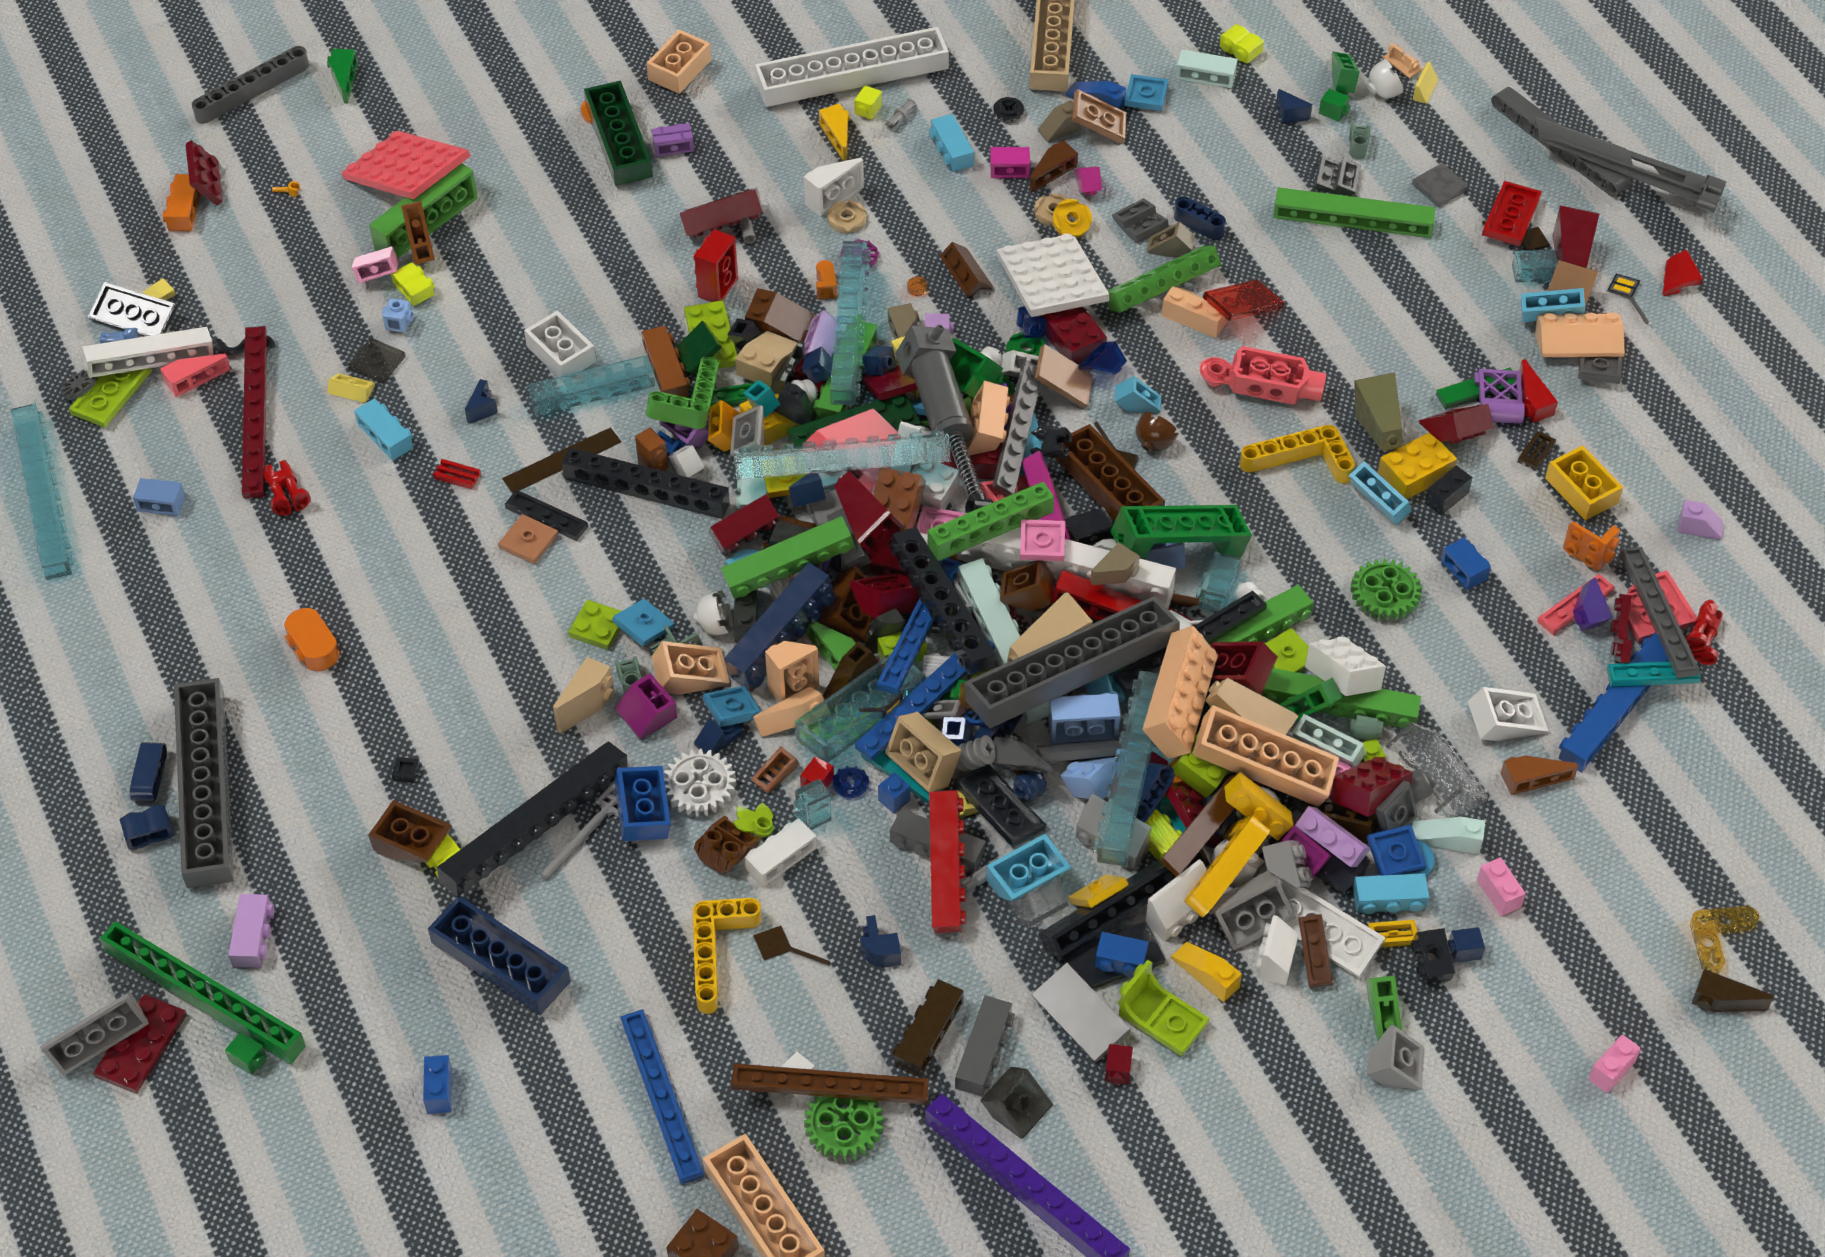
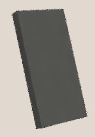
M1127 738L1037 746V754L1047 763L1132 755L1133 745Z

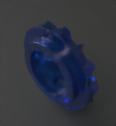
M846 765L844 769H838L837 773L833 775V788L843 797H859L868 789L869 776L866 775L864 769H859L857 765L855 767ZM848 776L854 780L853 787L848 781Z

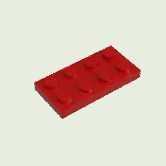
M1504 181L1483 228L1482 236L1521 246L1540 201L1542 191Z

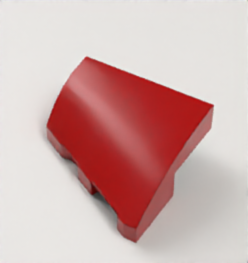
M1688 250L1679 252L1666 261L1663 296L1681 293L1683 287L1702 283L1703 278Z

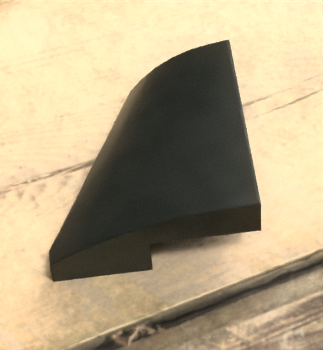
M799 341L771 385L773 392L780 394L787 382L791 383L795 380V368L805 356V342Z
M896 608L876 617L873 627L866 634L868 641L864 646L871 650L873 654L878 653V638L903 632L905 621Z

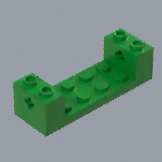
M1237 505L1122 506L1111 529L1116 544H1122L1139 555L1140 559L1146 560L1153 543L1213 542L1221 560H1240L1252 537Z

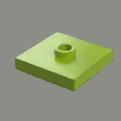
M1292 628L1265 643L1278 656L1273 668L1297 673L1307 669L1305 665L1309 646Z

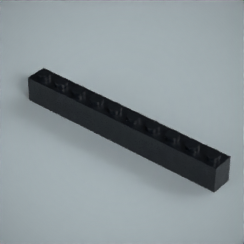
M607 741L437 866L439 883L457 897L469 891L473 885L481 879L488 877L493 870L500 865H504L509 858L517 852H521L532 841L540 838L544 832L556 826L560 820L568 814H572L584 802L591 800L600 790L607 788L615 780L617 768L628 767L627 754Z

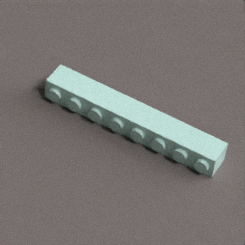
M983 558L958 566L957 579L972 605L971 608L985 637L994 644L995 659L999 666L1006 664L1010 646L1020 637L1018 633L1019 628L1016 620L1011 619L1008 604L1000 601L1001 590L998 583H994L992 579L991 568L989 565H985ZM1050 701L1023 713L1026 724L1048 717Z

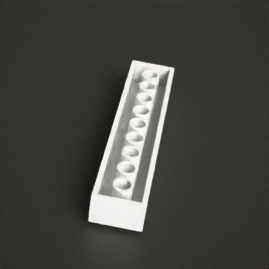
M933 27L755 64V78L764 105L768 107L949 69V51L939 28Z
M1021 527L958 553V559L969 563L983 558L985 565L1004 572L1037 561L1020 560ZM1065 539L1064 561L1044 562L1054 577L1053 585H1056L1062 570L1091 581V570L1110 551ZM1139 559L1140 570L1135 577H1130L1126 583L1103 585L1142 601L1155 596L1168 609L1174 591L1176 568Z

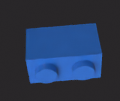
M1465 537L1443 549L1441 562L1467 590L1488 580L1491 569L1489 561L1483 558L1475 546L1469 543Z
M1102 932L1096 953L1095 968L1104 972H1117L1127 977H1134L1133 973L1138 965H1144L1148 941Z
M449 1055L424 1057L423 1102L427 1114L452 1112V1066Z

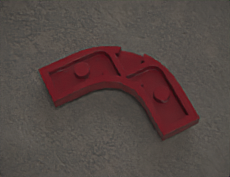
M1619 594V598H1615L1614 611H1617L1616 620H1612L1610 632L1614 633L1611 655L1615 657L1616 661L1629 663L1633 641L1628 639L1627 628L1632 595Z

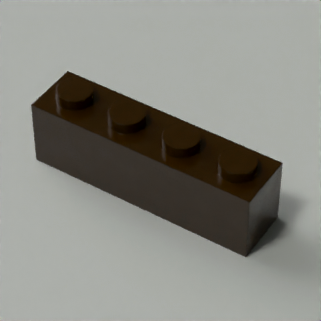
M940 979L937 980L934 987L930 986L927 990L925 1003L918 1006L914 1015V1022L907 1025L903 1034V1041L896 1044L892 1056H894V1067L918 1078H921L964 1002V990Z

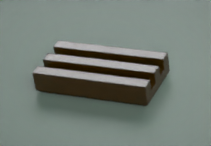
M1537 431L1519 456L1517 462L1520 464L1524 462L1526 467L1532 466V470L1537 471L1555 446L1556 439ZM1539 438H1542V441L1537 446L1535 451L1532 453L1530 458H1527L1526 456L1529 454V452L1534 447L1536 442L1539 440ZM1548 441L1549 444L1546 446L1544 451L1541 453V455L1535 462L1534 459L1537 457L1539 452L1542 450V448Z

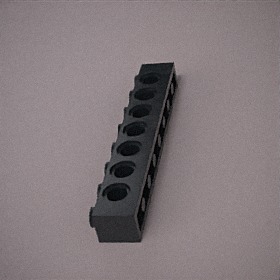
M570 447L562 461L564 479L720 519L724 518L730 504L729 487Z
M917 527L894 533L892 535L890 551L893 556L897 557L901 570L908 575L911 586L916 588L920 601L927 606L930 617L937 622L941 635H945L951 651L956 653L960 666L965 668L969 676L993 668L996 653Z

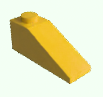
M839 103L819 110V124L841 159L846 161L848 121H850L848 111L844 110Z
M1186 942L1171 956L1174 962L1223 1003L1240 988L1242 973L1225 959L1198 946Z

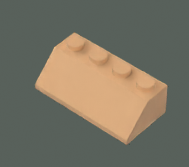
M1612 312L1606 314L1546 313L1538 314L1535 338L1542 357H1624V327L1620 314Z

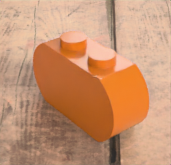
M311 608L298 609L286 618L284 627L287 635L284 638L290 648L294 647L295 656L300 663L304 662L310 670L322 671L332 667L337 662L340 655L337 641L316 610Z

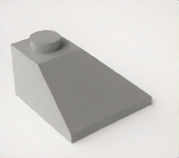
M759 405L733 417L730 455L741 460L743 455H763L765 440L763 406Z
M1389 1026L1369 1052L1367 1075L1381 1085L1414 1090L1421 1089L1423 1045L1396 1026Z

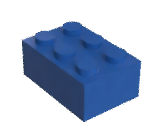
M663 766L617 768L614 784L622 841L668 839L671 823Z

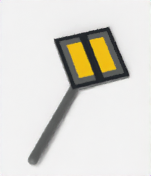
M1616 273L1607 292L1629 298L1643 321L1648 324V319L1633 298L1641 280Z

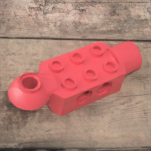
M1245 346L1237 350L1232 364L1225 359L1211 357L1205 359L1200 365V374L1211 387H1219L1222 384L1230 386L1233 393L1295 405L1301 398L1321 402L1326 380V373L1309 370L1304 358Z

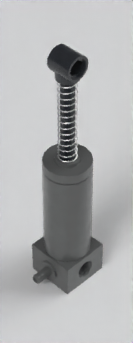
M939 324L936 328L912 325L895 354L902 375L914 377L936 445L940 448L951 449L960 478L968 496L965 505L966 514L989 505L993 501L987 499L985 494L979 489V482L976 480V473H974L975 469L973 464L970 463V456L966 452L967 447L965 445L972 439L974 430L950 363L956 348L949 329L944 328L942 325Z

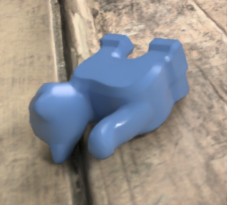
M127 328L123 332H101L99 342L101 344L139 338L138 328Z

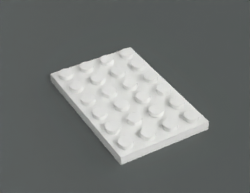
M1063 234L1058 237L1043 238L1039 241L1024 242L1014 246L1008 245L997 249V256L1031 317L1109 301L1108 291L1075 236Z

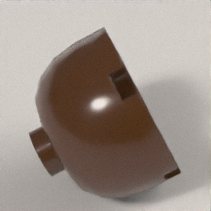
M1144 412L1136 425V436L1141 443V447L1149 452L1152 450L1164 451L1174 443L1179 433H1175L1176 427L1159 415L1156 419L1151 417L1152 413Z

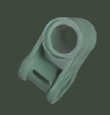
M1351 123L1349 132V154L1355 159L1366 157L1370 125L1366 127L1355 126Z
M637 656L633 657L632 660L615 661L623 694L627 692L633 683L641 679Z

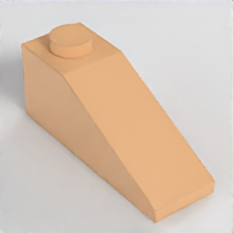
M809 686L753 716L759 735L763 737L811 723L827 714L828 710L822 694Z

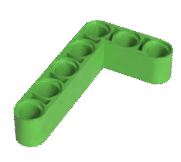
M713 357L701 358L692 399L659 391L651 392L647 402L646 415L655 420L695 429L704 428L719 362Z

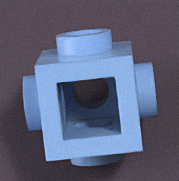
M389 299L387 306H384L382 312L385 330L406 332L408 324L412 322L414 316L409 301Z

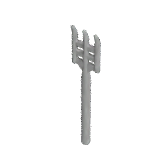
M614 782L595 801L597 805H601V811L587 823L541 872L543 879L547 880L603 821L606 815L614 814L619 818L618 810L614 808L617 805L616 796L610 794L612 791L615 792ZM606 798L611 801L609 804L604 801Z

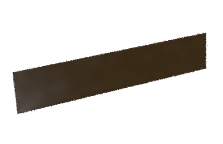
M610 427L569 447L598 454L621 443V440ZM569 447L505 476L502 480L513 494L516 489L522 490L563 470L562 461Z

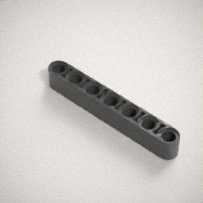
M303 46L292 47L196 98L192 102L195 120L201 124L208 123L307 70L309 61L306 49Z

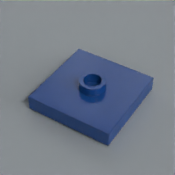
M1411 824L1370 834L1366 837L1380 876L1404 875L1426 869L1427 866Z

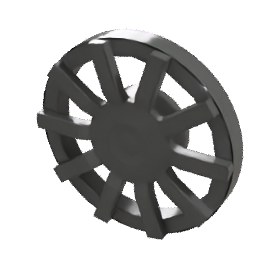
M84 369L76 375L72 374L71 378L63 383L64 386L60 389L62 396L67 400L81 397L95 385L97 377H92L91 380H88L90 378L88 377L87 370L84 371Z

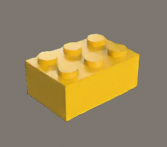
M1428 432L1380 457L1378 474L1405 499H1409L1428 489L1455 467L1457 458L1442 442Z
M1583 445L1549 462L1545 477L1585 521L1618 504L1624 488Z

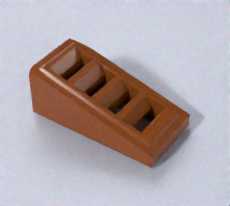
M780 746L751 778V781L769 794L800 764L797 758ZM783 759L787 764L783 765L780 761ZM775 765H777V766H778L779 768H781L782 770H781L780 772H778V771H777L775 768H773V767H774ZM769 771L776 775L774 779L767 774ZM765 777L770 783L766 785L760 779Z

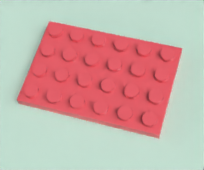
M395 131L390 134L389 138L376 144L375 148L370 152L364 153L359 160L349 164L341 174L345 180L415 199L471 155L468 149Z

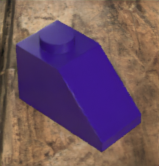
M1596 578L1591 579L1582 587L1573 609L1575 622L1579 625L1581 631L1604 625L1613 618Z

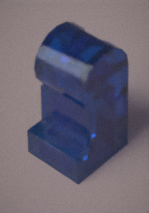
M1025 306L1019 307L1016 325L1023 329L1022 335L1025 338L1044 337L1047 320L1041 315L1031 317Z

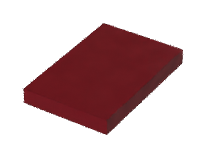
M899 365L883 376H860L861 383L880 401L918 390L914 378L902 375Z

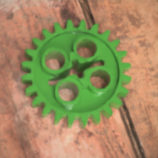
M1386 558L1383 559V563H1379L1375 559L1374 565L1368 561L1366 567L1360 566L1359 571H1355L1350 592L1353 593L1352 600H1357L1356 607L1362 606L1361 612L1370 611L1369 617L1377 614L1378 620L1382 616H1385L1387 621H1389L1390 616L1398 620L1399 614L1405 618L1407 612L1412 614L1414 608L1418 607L1422 596L1421 580L1416 579V572L1410 573L1411 567L1404 569L1403 562L1395 565L1394 559L1391 563H1387Z
M814 1096L815 1103H808L810 1111H805L806 1120H804V1128H807L805 1135L810 1137V1145L816 1144V1152L824 1149V1157L832 1153L835 1161L839 1155L843 1156L844 1161H847L848 1155H852L853 1159L856 1160L857 1152L865 1156L866 1147L873 1150V1141H880L879 1134H883V1126L881 1125L884 1124V1117L881 1116L882 1108H877L878 1101ZM845 1104L849 1107L841 1109L838 1106ZM860 1119H863V1120H866L867 1122H865V1123H863V1124H859V1123H857L856 1121H857V1120H860ZM823 1121L832 1122L830 1125L821 1124ZM841 1136L850 1137L848 1140L845 1141L839 1139Z

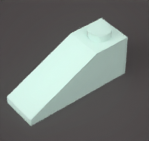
M1466 817L1413 821L1412 828L1416 839L1423 841L1428 846L1479 855L1484 837L1485 821Z

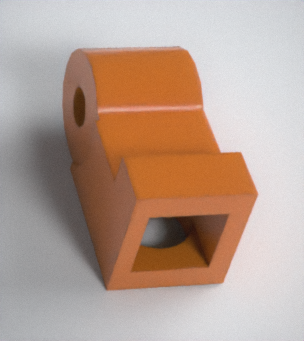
M822 260L816 265L818 280L816 282L817 300L837 298L834 265L831 261Z

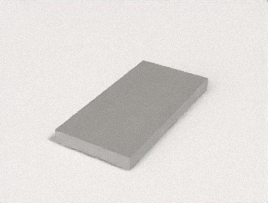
M1068 963L1031 994L1095 1063L1108 1053L1109 1044H1118L1131 1032V1029Z

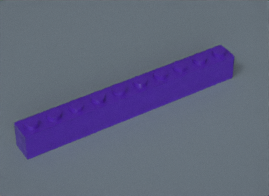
M941 1094L925 1109V1123L1084 1256L1129 1257L1130 1248L944 1094Z

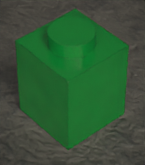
M1329 88L1320 101L1319 114L1340 122L1343 116H1347L1350 111V96Z
M241 1032L225 1049L229 1062L250 1075L257 1069H260L267 1058L263 1045Z

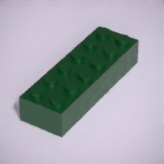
M621 80L585 88V105L615 186L652 178V162Z
M902 394L882 401L877 400L788 429V446L793 455L802 454L800 452L802 445L817 430L871 409L877 411L897 431L901 421L920 426V420L907 396ZM832 450L816 466L803 455L806 470L843 462Z

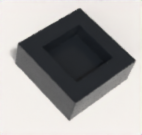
M397 756L391 775L392 779L415 783L420 768V760Z

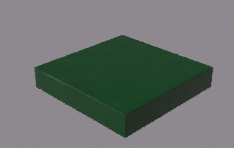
M703 320L676 346L681 361L693 376L698 372L701 358L713 357L722 348L707 323Z

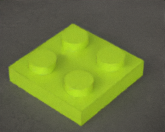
M587 599L570 627L568 635L570 638L609 650L621 629L612 622L613 616L621 612V610Z

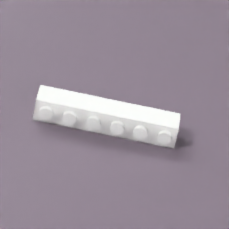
M207 327L82 347L84 364L89 378L165 366L178 359L213 355L212 340Z

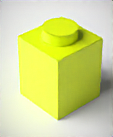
M864 86L854 100L855 114L872 120L882 106V91Z

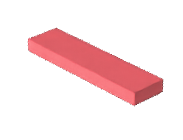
M1598 574L1594 577L1598 581L1604 598L1614 592L1615 586L1602 575ZM1584 585L1539 616L1537 622L1550 634L1554 635L1574 621L1573 609Z

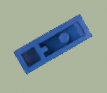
M1110 81L1074 82L1065 93L1066 97L1074 99V93L1078 89L1121 110L1125 103L1126 87Z

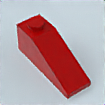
M1523 359L1519 371L1521 372L1524 414L1535 423L1554 416L1558 401L1527 360Z

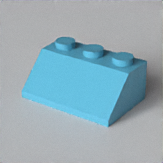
M1043 834L988 864L986 880L999 897L1013 902L1071 870V866L1048 836Z

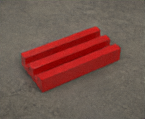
M441 459L440 465L437 466V471L433 473V477L440 481L473 490L481 475V470Z

